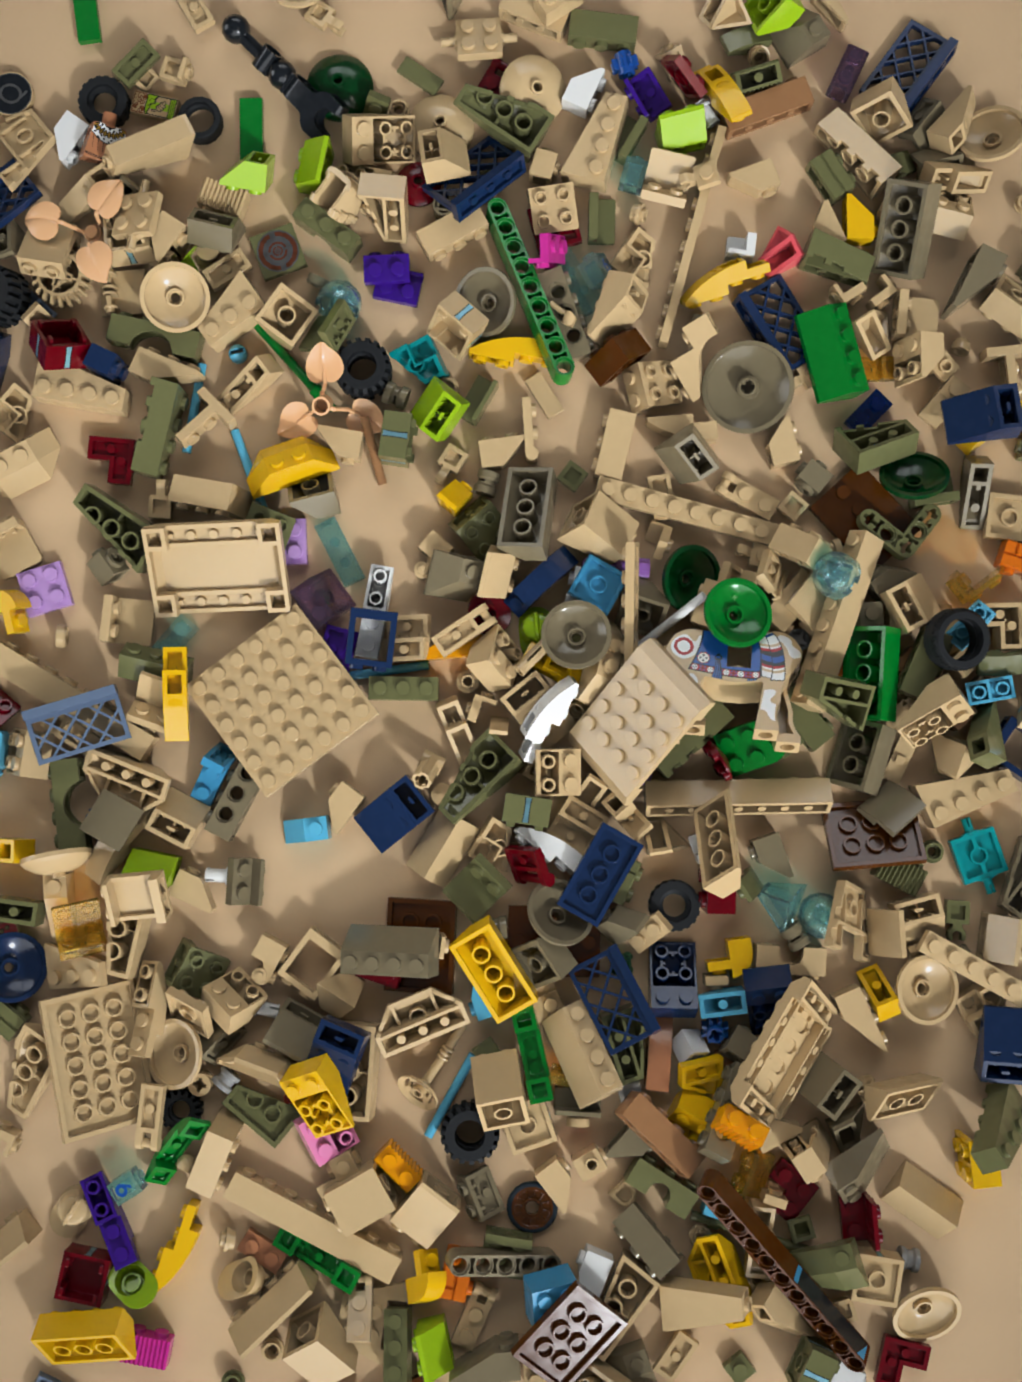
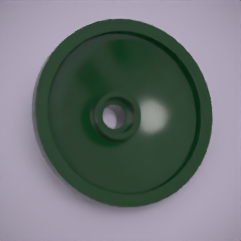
M332 55L322 59L312 68L307 79L318 92L323 91L337 94L349 106L350 111L348 114L363 113L367 95L370 89L374 91L373 80L369 70L358 59L348 55ZM341 79L342 82L337 84L335 83V80ZM331 111L325 116L327 120L342 122V116L335 115Z
M916 452L914 455L881 466L879 469V481L883 488L894 496L907 500H923L941 493L948 486L950 470L947 464L940 458L929 453Z
M691 544L678 548L670 555L663 569L662 587L666 599L669 600L673 608L679 610L697 596L698 589L702 583L704 584L706 578L718 580L720 566L714 554L703 546Z

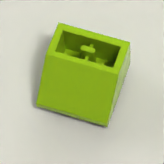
M690 104L682 110H667L659 115L654 134L658 148L683 154L705 149L707 130L704 105L696 106V104Z
M258 151L250 152L228 169L219 180V184L225 185L226 189L234 191L240 188L246 189L250 194L254 195L265 193L273 183L275 155Z
M434 376L410 413H412L417 426L436 442L447 440L471 403L437 376Z
M140 847L132 848L121 874L164 869L167 887L169 888L181 867L183 856Z
M445 1313L417 1319L416 1328L413 1329L412 1347L414 1353L418 1352V1374L423 1376L424 1382H433L454 1369L455 1358Z

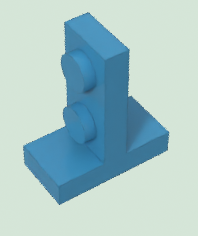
M219 742L203 756L200 763L203 765V768L190 796L208 806L214 803L230 766L237 760V757L228 745Z

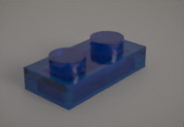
M876 389L852 413L844 424L849 429H856V425L862 424L864 428L872 427L893 404Z

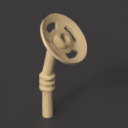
M466 1025L455 1029L447 1042L442 1044V1047L436 1053V1059L423 1078L419 1079L412 1075H402L398 1079L397 1083L401 1093L415 1106L424 1110H434L437 1107L438 1099L430 1088V1083L444 1062H448V1057L452 1056L451 1053H454V1047L466 1030Z

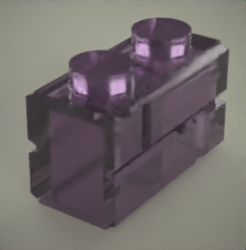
M848 44L825 95L846 104L869 55L868 51Z

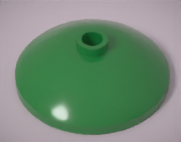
M729 578L715 585L708 593L704 603V618L708 629L717 640L731 647L744 648L756 644L767 634L772 622V609L768 597L759 586L746 579ZM730 613L734 615L735 620H732L729 617Z

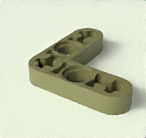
M934 504L925 505L918 511L903 532L873 509L862 511L856 518V524L860 530H867L883 540L882 548L896 559L903 561L910 558L933 530L941 518V511ZM930 511L932 513L931 519L923 523L922 521L928 515L927 512ZM867 516L871 518L868 525L865 523ZM879 523L881 526L874 531L873 529ZM915 526L921 530L922 535L920 538L912 535V527ZM882 529L890 532V540H884L881 537L880 532ZM908 541L911 542V544H909L905 549L906 552L902 553L901 546H903Z

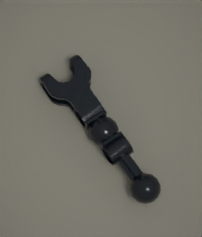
M240 14L228 15L222 23V34L225 39L232 44H242L255 57L252 62L253 66L264 76H267L272 86L280 90L286 99L299 111L301 128L310 138L323 135L330 138V134L324 127L326 114L330 111L338 116L348 114L350 111L349 106L337 94L323 91L318 92L305 78L296 73L294 66L285 60L276 49L266 43L262 46L250 34V24L245 17Z

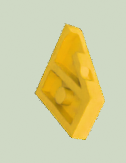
M714 1054L678 1063L677 1084L682 1089L696 1090L701 1094L709 1093L714 1095L716 1089L721 1086L723 1081L721 1074L724 1058L720 1054Z

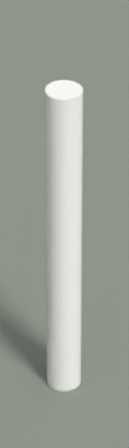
M700 592L639 640L638 646L649 638L657 639L702 604L707 597L706 594Z

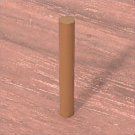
M369 416L360 418L378 485L386 484L387 481L382 463L378 457V448Z

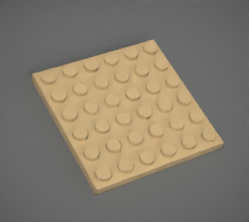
M296 603L291 606V612H283L188 683L189 694L266 798L379 715V712Z

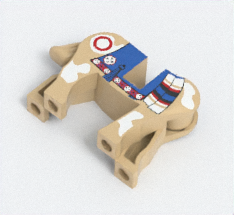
M698 629L682 630L676 633L667 645L663 646L714 701L736 704L759 703L752 740L771 741L774 752H799L801 736L797 733L793 724V709L788 696V691L798 676L799 665L802 659L801 647L794 638L783 632H767L763 639L750 647L748 668L741 665L727 666L728 645L717 640L710 631ZM704 717L701 721L697 720L685 735L704 736L706 718Z

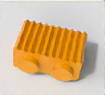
M729 1102L718 1108L710 1125L711 1129H715V1132L723 1133V1136H727V1139H731L732 1142L735 1141L740 1147L743 1146L748 1152L761 1148L770 1130L769 1127Z
M393 1138L389 1139L376 1153L374 1161L406 1193L422 1179L423 1168H420V1165H417V1161H413V1158H410L407 1152H403V1148H400L397 1142H393Z

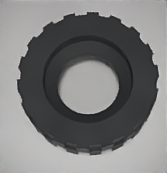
M99 75L93 79L90 78L86 84L82 85L78 98L79 109L89 124L93 121L102 122L103 114L95 110L94 101L98 95L109 93L116 100V106L112 113L117 114L115 127L123 126L130 117L132 104L123 85L117 79L106 75Z
M675 879L662 881L650 893L651 896L648 899L650 914L659 910L673 926L671 930L673 932L683 931L682 929L685 928L688 929L692 923H695L697 916L700 914L699 908L701 904L699 903V896L694 888L684 881ZM670 894H678L685 900V910L679 916H669L663 909V901Z

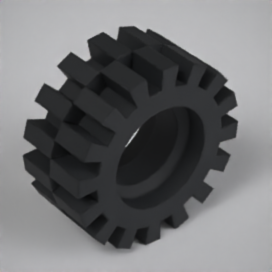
M188 1086L168 1092L165 1099L164 1126L171 1127V1130L179 1121L184 1119L177 1117L173 1112V1105L176 1101H185L189 1105L190 1112L187 1117L200 1119L204 1111L202 1109L204 1102L200 1101L201 1096L193 1095L189 1091Z

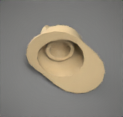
M74 1184L68 1187L61 1194L51 1211L50 1225L52 1230L61 1237L72 1238L79 1235L92 1216L81 1184Z
M247 1256L228 1264L223 1269L218 1280V1293L226 1301L255 1295L263 1287L264 1281L269 1279V1275L265 1273L263 1266L258 1264L256 1258Z

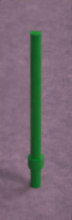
M257 324L254 329L305 384L310 390V395L314 399L318 397L322 386L311 382L306 372L291 355Z

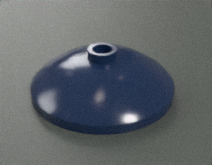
M20 932L0 934V1002L16 1003L26 1000L39 990L46 978L45 951L36 939ZM11 963L12 969L7 972L4 968L5 964Z

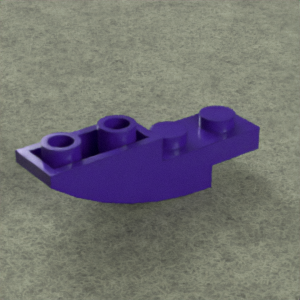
M103 1171L80 1181L95 1225L100 1227L115 1271L140 1260L132 1239L134 1234L117 1195Z

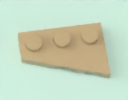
M53 942L44 943L49 989L108 985L105 961L86 954L75 953L67 947H58Z

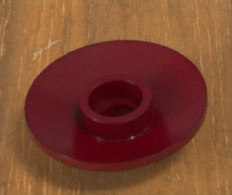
M415 162L406 165L398 175L407 176L408 205L424 207L431 204L434 199L422 189V185L426 183L422 163ZM421 179L422 182L420 184H415L414 180ZM436 185L432 189L440 190L441 185Z
M476 594L469 602L468 613L481 604L486 603L489 607L488 612L492 617L495 616L498 621L497 624L504 631L511 621V611L503 602L504 599L477 597ZM480 615L474 618L478 626L484 622Z

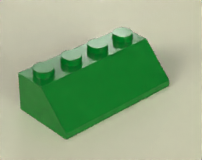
M846 302L827 304L794 316L817 404L853 399L870 390Z
M855 626L844 656L842 677L856 679L876 686L867 716L868 721L896 722L900 628L890 626Z

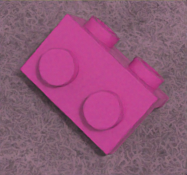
M540 233V258H528V263L536 264L537 269L544 268V270H550L558 267V265L565 264V254L568 250L565 236Z

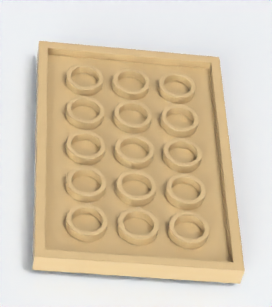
M133 979L38 1001L62 1142L64 1144L137 1123L141 1084L144 1082L151 1083L147 1058L128 1055L138 1008L132 1007L135 993Z

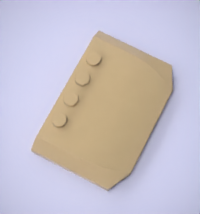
M804 976L789 984L782 998L776 1002L774 1012L770 1019L764 1023L763 1031L751 1045L749 1055L740 1064L738 1073L730 1085L732 1102L743 1112L767 1127L775 1118L780 1121L787 1112L831 1034L833 1027L829 1026L832 1014L837 1016L838 1010L812 979Z

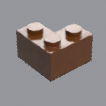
M636 328L629 331L624 329L616 336L612 334L603 341L604 346L593 351L589 355L590 360L584 366L597 384L602 387L612 382L626 368L639 362L652 349Z

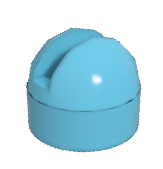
M234 344L229 349V357L234 363L242 364L247 360L248 353L244 346ZM239 350H242V351H243V352L235 353V354L232 355V353L235 352V351H239Z

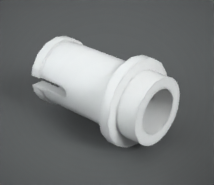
M703 98L696 103V106L704 105L706 126L709 130L715 127L720 122V119L709 106L710 101H706Z
M207 867L205 870V882H219L227 885L228 867L226 869Z
M265 1002L256 1014L275 1019L279 1012L280 1004Z

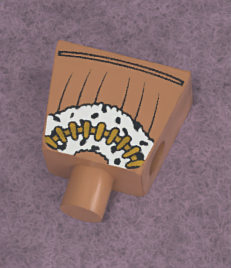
M104 111L102 122L93 121L89 125L78 156L79 160L99 165L102 162L106 145L127 137L126 130L115 127L117 114Z

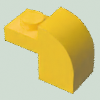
M15 589L0 590V615H3L7 635L30 631L25 609L32 607L31 603L23 592Z
M748 935L724 938L727 957L704 960L706 970L712 972V975L725 974L726 970L729 969L731 977L741 976L743 974L742 969H748L753 959L751 937Z
M437 1248L415 1250L413 1254L416 1276L405 1280L408 1304L435 1301L443 1294L447 1279L446 1271H440Z

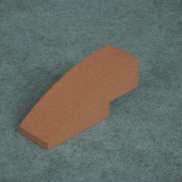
M655 1017L662 1031L647 1037L644 1088L651 1091L669 1092L673 1018Z

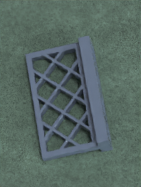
M116 684L21 712L39 766L132 738ZM114 699L117 709L113 717L100 711L105 702ZM96 704H100L99 707H98V709H96V708H94V707H92V706H93V705H96ZM88 707L96 711L90 724L77 718L83 708ZM77 711L75 716L70 714V712ZM99 713L111 719L105 731L93 726ZM118 713H119V716H120L121 721L118 720V719H116V716H117ZM65 714L73 718L67 731L55 725L60 715ZM54 717L52 723L47 721V719ZM76 720L88 726L82 738L70 733ZM42 721L50 725L44 737L35 734L33 723ZM114 721L123 725L125 735L115 737L108 733ZM53 727L65 733L59 745L47 740ZM91 728L103 734L99 743L92 744L85 740ZM68 735L80 741L77 748L73 751L62 747ZM105 736H108V737L112 738V739L103 741L104 738H105ZM37 738L42 740L40 745L38 744ZM45 742L57 748L53 756L47 759H43L41 754V748ZM82 743H85V744L89 745V746L80 748L81 745H82ZM59 750H62V751L66 752V753L57 755L58 752H59Z

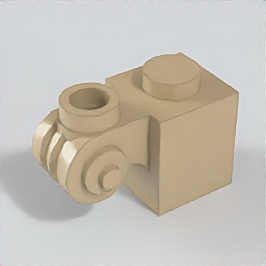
M434 530L418 546L419 550L428 557L426 563L418 562L414 566L416 577L420 580H427L434 549L452 553L455 551L454 547Z
M267 932L262 934L251 954L263 962V966L257 967L252 972V980L258 985L266 983L273 985L279 975L276 972L279 964L283 965L290 955V952L287 951L290 945Z

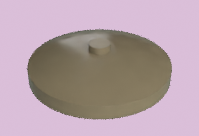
M755 340L735 342L720 350L708 364L702 381L703 401L711 417L724 428L743 434L761 432L775 425L789 409L794 396V376L786 358L773 346Z

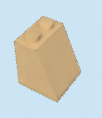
M598 490L572 506L557 540L588 555L591 553L608 564H613L619 560L622 561V548L626 547V542H632L636 538V531L640 523L602 491Z
M504 1049L499 1052L470 1057L475 1104L484 1132L530 1123L517 1049Z
M373 1157L362 1164L357 1173L328 1187L323 1194L322 1202L328 1212L331 1211L335 1217L334 1224L338 1232H343L347 1238L396 1210L399 1194L388 1174L374 1161Z
M425 1169L422 1179L404 1196L396 1210L392 1212L390 1217L391 1225L396 1231L400 1233L405 1232L410 1236V1240L416 1246H423L425 1249H428L460 1212L462 1197Z
M323 1301L290 1319L282 1360L309 1382H337L356 1372L358 1350L353 1343L346 1342V1331L327 1302Z

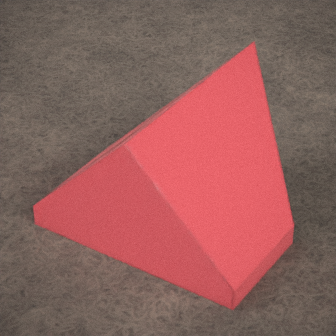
M778 226L758 261L763 259L769 262L771 272L765 273L767 279H771L799 265L804 252L795 234Z

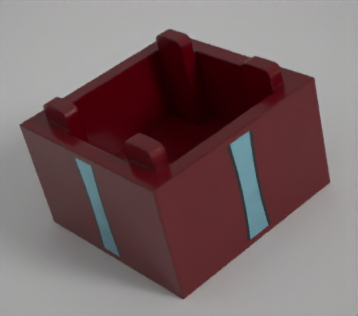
M77 319L31 320L29 345L43 370L87 368L82 362L92 343Z
M72 1242L64 1251L54 1298L100 1308L108 1298L110 1289L108 1276L114 1266L108 1250Z

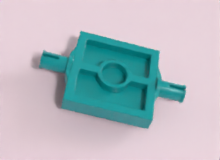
M970 817L963 818L960 821L965 833L960 837L947 841L962 884L967 885L976 881L983 882L987 894L995 893L996 889L992 878L1009 869L994 827L989 826L976 830L973 828Z

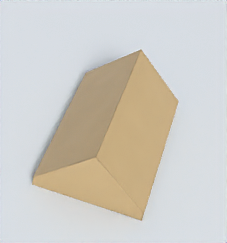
M438 810L406 865L424 879L445 888L480 828L465 819H461L454 825Z
M916 1073L865 1084L864 1094L868 1121L872 1122L924 1110L944 1081L940 1077Z
M906 1159L879 1197L936 1239L941 1238L958 1227L964 1202Z

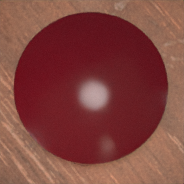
M707 740L702 749L707 757H711L715 762L712 765L714 771L719 777L722 776L725 782L731 781L732 771L726 755L714 743Z

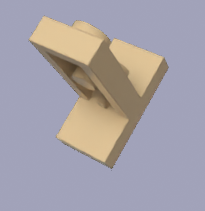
M1022 344L984 349L979 354L980 363L998 361L1001 385L1017 383L1019 397H1021L1022 387L1018 383L1017 377L1019 364L1015 359L1022 358Z
M204 386L197 391V394L206 408L175 435L178 442L185 449L189 445L193 446L200 439V435L206 430H211L217 424L218 419L230 431L238 426L235 417Z

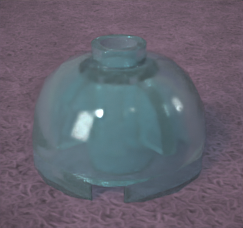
M332 280L322 286L315 300V306L318 304L320 307L319 313L322 316H327L337 299H345L357 321L362 308V299L358 290L350 282L343 280Z
M839 551L826 553L816 562L813 568L812 578L814 586L821 594L830 599H842L853 591L850 588L854 582L858 583L861 568L860 564L846 553Z
M817 892L808 895L802 900L797 918L803 926L802 929L805 933L814 938L825 939L834 898L832 895Z

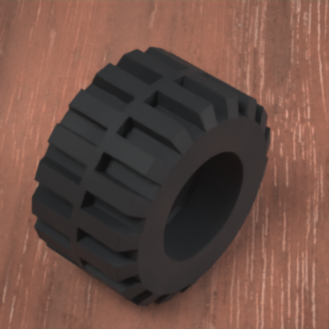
M0 265V327L11 328L12 325H18L19 320L22 321L20 317L28 310V305L31 304L32 300L29 298V295L32 293L31 289L28 288V281L24 280V276Z
M359 337L355 338L356 342L352 343L349 340L346 342V347L342 345L339 348V355L344 363V371L337 382L344 393L350 394L351 398L370 397V400L375 399L374 395L376 394L381 396L388 381L392 380V365L383 346L380 347L377 341L372 343L370 338H365V341H361ZM361 359H368L376 364L374 374L365 380H358L350 375L352 365Z
M471 1099V1102L462 1100L461 1104H454L452 1109L447 1111L443 1119L440 1134L441 1143L445 1146V1152L447 1154L450 1153L454 1161L457 1158L461 1164L469 1161V1165H474L475 1161H479V1163L484 1162V1158L486 1156L489 1158L492 1155V1151L496 1150L500 1129L484 1132V1136L474 1143L462 1141L456 1133L459 1124L472 1120L482 1126L475 1099Z

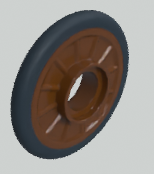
M524 1182L518 1185L509 1195L507 1201L508 1217L512 1224L523 1232H542L554 1222L557 1215L558 1207L539 1182ZM534 1201L539 1205V1209L535 1213H529L525 1208L526 1204Z

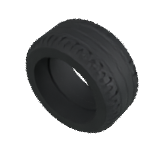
M965 608L943 610L934 615L925 628V634L923 635L925 652L928 658L942 669L955 671L971 669L980 664L989 651L991 640L989 628L985 620L972 610ZM956 619L965 625L969 633V646L964 655L958 659L952 658L944 646L945 631L949 624Z

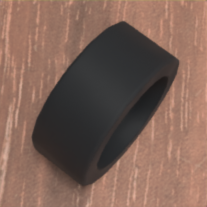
M193 97L181 106L178 116L186 114L189 119L195 111H210L214 116L213 125L204 132H195L196 135L193 143L198 145L210 144L216 141L222 133L224 127L223 117L212 100L205 97Z

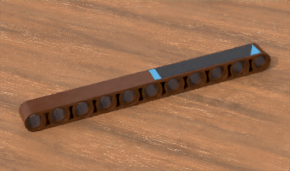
M706 1169L697 1189L700 1199L843 1364L854 1372L864 1371L870 1351V1346L723 1174L716 1169Z

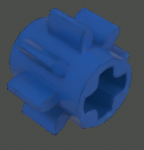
M621 50L615 53V59H612V64H610L612 74H618L619 79L622 80L633 77L639 65L637 54L631 55L630 50Z
M722 1017L707 1018L706 1021H701V1037H707L709 1044H721L724 1038L729 1037L728 1021L723 1022Z

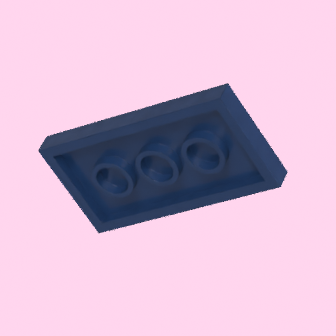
M602 822L556 904L598 927L644 845Z

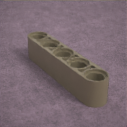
M452 1247L446 1252L444 1257L451 1273L457 1277H523V1275L561 1265L560 1258L549 1247H532V1251L526 1250L525 1252L514 1251L512 1247ZM462 1258L460 1264L453 1265L455 1260ZM485 1258L481 1265H476L479 1259ZM507 1258L503 1265H499L502 1259ZM526 1258H530L527 1264L522 1265ZM552 1258L549 1264L544 1265L547 1259Z

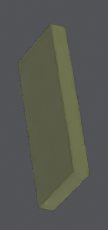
M408 56L397 69V73L432 96L436 95L444 84V80Z

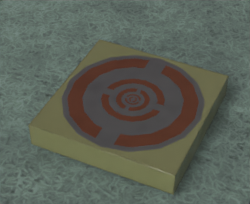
M292 223L249 238L265 282L308 267Z

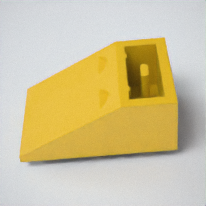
M327 1053L289 1066L279 1084L315 1138L354 1127V1120L340 1072Z

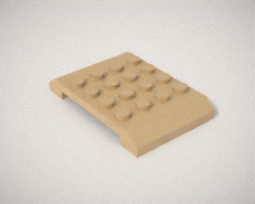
M260 518L158 523L144 526L141 529L156 618L178 617L180 614L255 610H268V613L291 612L292 601L281 520Z
M649 638L636 648L570 730L568 741L574 748L581 749V756L622 804L628 806L643 790L642 784L691 726L697 720L701 721L716 702L655 638Z

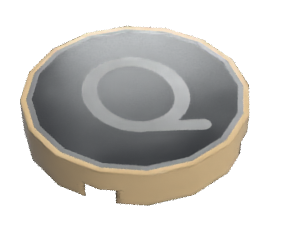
M16 72L0 74V115L7 118L32 108L35 102V92L28 79Z

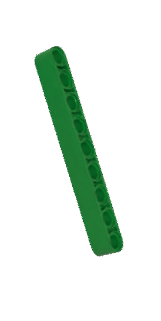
M493 198L488 202L485 216L489 223L490 233L514 286L551 379L557 385H566L570 382L574 372V361L534 266L528 263V258L530 257L509 207L502 198ZM533 309H539L542 312L538 313L535 312ZM542 329H548L550 332H544ZM550 349H556L558 353H554ZM558 369H564L567 373H562Z

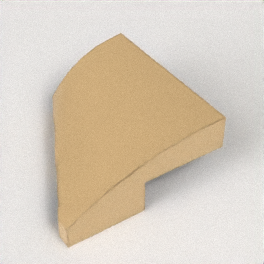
M638 226L632 230L609 263L610 268L615 271L633 273L647 290L649 287V270L652 269L653 263L652 253L655 250L656 240Z
M14 382L0 398V431L17 443L24 438L33 397Z
M489 815L466 855L474 859L481 853L506 878L508 876V860L504 849L509 846L512 828Z
M973 983L959 992L956 1008L974 1037L978 1039L983 1006H1003L1006 999L977 983Z

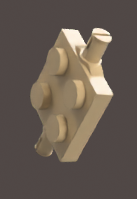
M500 17L455 20L456 32L454 37H441V48L455 47L458 53V61L503 59L504 43H518L517 32L503 33Z
M146 179L141 180L138 193L123 195L122 204L116 214L111 236L116 240H127L125 251L128 253L135 252L138 240L155 235L163 195L158 190L149 191L151 182Z

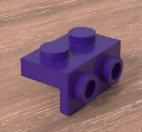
M649 66L631 80L628 78L623 80L627 86L624 88L625 93L630 100L635 99L638 104L635 107L639 116L643 115L648 118L650 123L656 120L663 112L673 107Z
M394 251L391 254L382 255L380 252H372L369 255L363 256L365 285L410 283L409 253L405 254L403 251Z

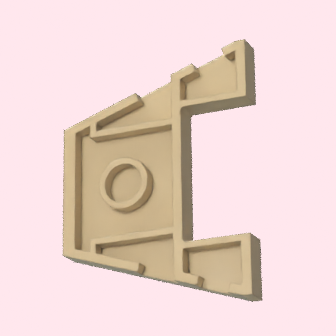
M32 108L5 118L6 122L0 124V141L17 160L0 172L1 180L11 192L16 190L56 143L53 133Z
M837 880L824 946L832 950H842L843 930L854 934L853 959L861 963H870V954H865V943H869L868 934L863 929V920H867L865 890L847 880Z
M391 1282L389 1285L373 1287L371 1342L353 1343L359 1354L382 1366L384 1346L381 1344L384 1330V1309L387 1307L388 1300L408 1303L405 1282ZM365 1287L358 1288L357 1291H364ZM343 1291L339 1322L347 1332L348 1294Z

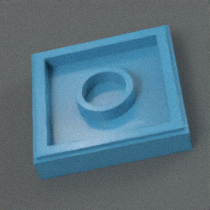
M590 553L567 594L576 600L587 601L596 605L608 616L625 584H622V571Z

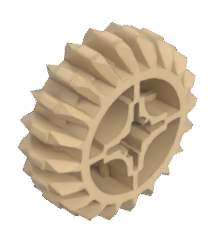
M73 248L65 265L66 280L52 279L51 285L53 288L51 291L47 287L46 277L31 275V278L34 280L31 283L36 289L35 293L45 303L49 302L52 307H56L58 304L60 308L64 309L67 303L69 307L73 308V301L76 300L77 303L81 304L80 297L82 295L88 297V294L85 292L86 289L92 290L89 282L94 280L86 277L79 269L78 278L72 275V265H76L77 253Z

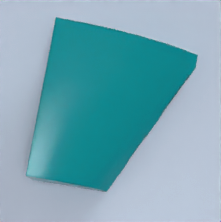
M428 334L411 344H404L389 353L391 358L398 361L406 370L417 376L425 385H428L434 376H437L439 379L450 376L434 340Z

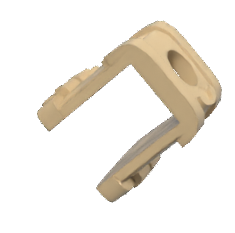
M330 166L325 172L324 180L315 192H311L309 199L316 205L329 208L327 215L335 221L346 225L355 224L359 218L357 214L363 202L357 196L359 177L352 172Z

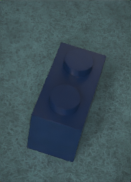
M95 343L91 344L82 362L94 375L118 386L126 380L129 373V366L118 354Z

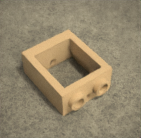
M313 925L277 973L281 976L280 980L288 986L294 985L298 988V993L307 1000L311 998L315 1001L318 997L317 988L315 990L287 969L311 939L337 959L324 977V979L333 976L341 965L342 946Z

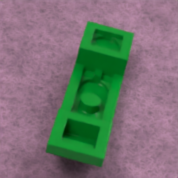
M528 1006L511 1017L524 1066L530 1105L554 1100L546 1053L534 1006Z
M186 1117L179 1121L162 1140L160 1151L155 1152L144 1177L145 1182L167 1185L177 1171L175 1164L179 1157L183 1155L194 1139L200 1140L211 1126V1121L193 1117Z
M280 1228L272 1243L273 1246L290 1257L295 1255L332 1279L330 1283L349 1295L352 1294L362 1275V1272L356 1267Z

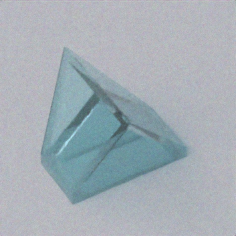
M768 882L758 894L759 900L780 933L784 932L794 921L807 884Z

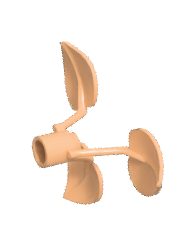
M120 179L102 180L96 182L90 188L87 202L90 208L96 210L94 216L97 225L91 224L83 230L63 220H59L61 215L60 207L49 201L39 202L30 208L25 217V224L35 238L44 241L52 239L57 234L58 224L85 235L89 242H87V247H82L77 251L76 265L80 272L91 280L107 283L113 254L110 246L104 242L103 223L100 220L99 214L104 219H110L117 214L124 195L123 181Z
M319 342L308 355L306 374L313 383L323 381L320 395L313 400L311 411L304 402L293 401L287 404L282 410L277 434L289 439L299 436L309 437L315 433L318 427V420L313 414L322 416L330 411L350 412L346 417L348 429L363 432L360 418L369 416L373 434L381 433L383 414L373 401L366 398L356 399L353 402L352 409L349 407L333 406L332 398L325 394L327 381L335 382L340 379L344 371V363L336 351L325 342Z

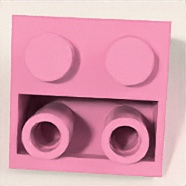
M301 1116L293 1120L313 1162L319 1167L360 1142L353 1127L315 1138Z

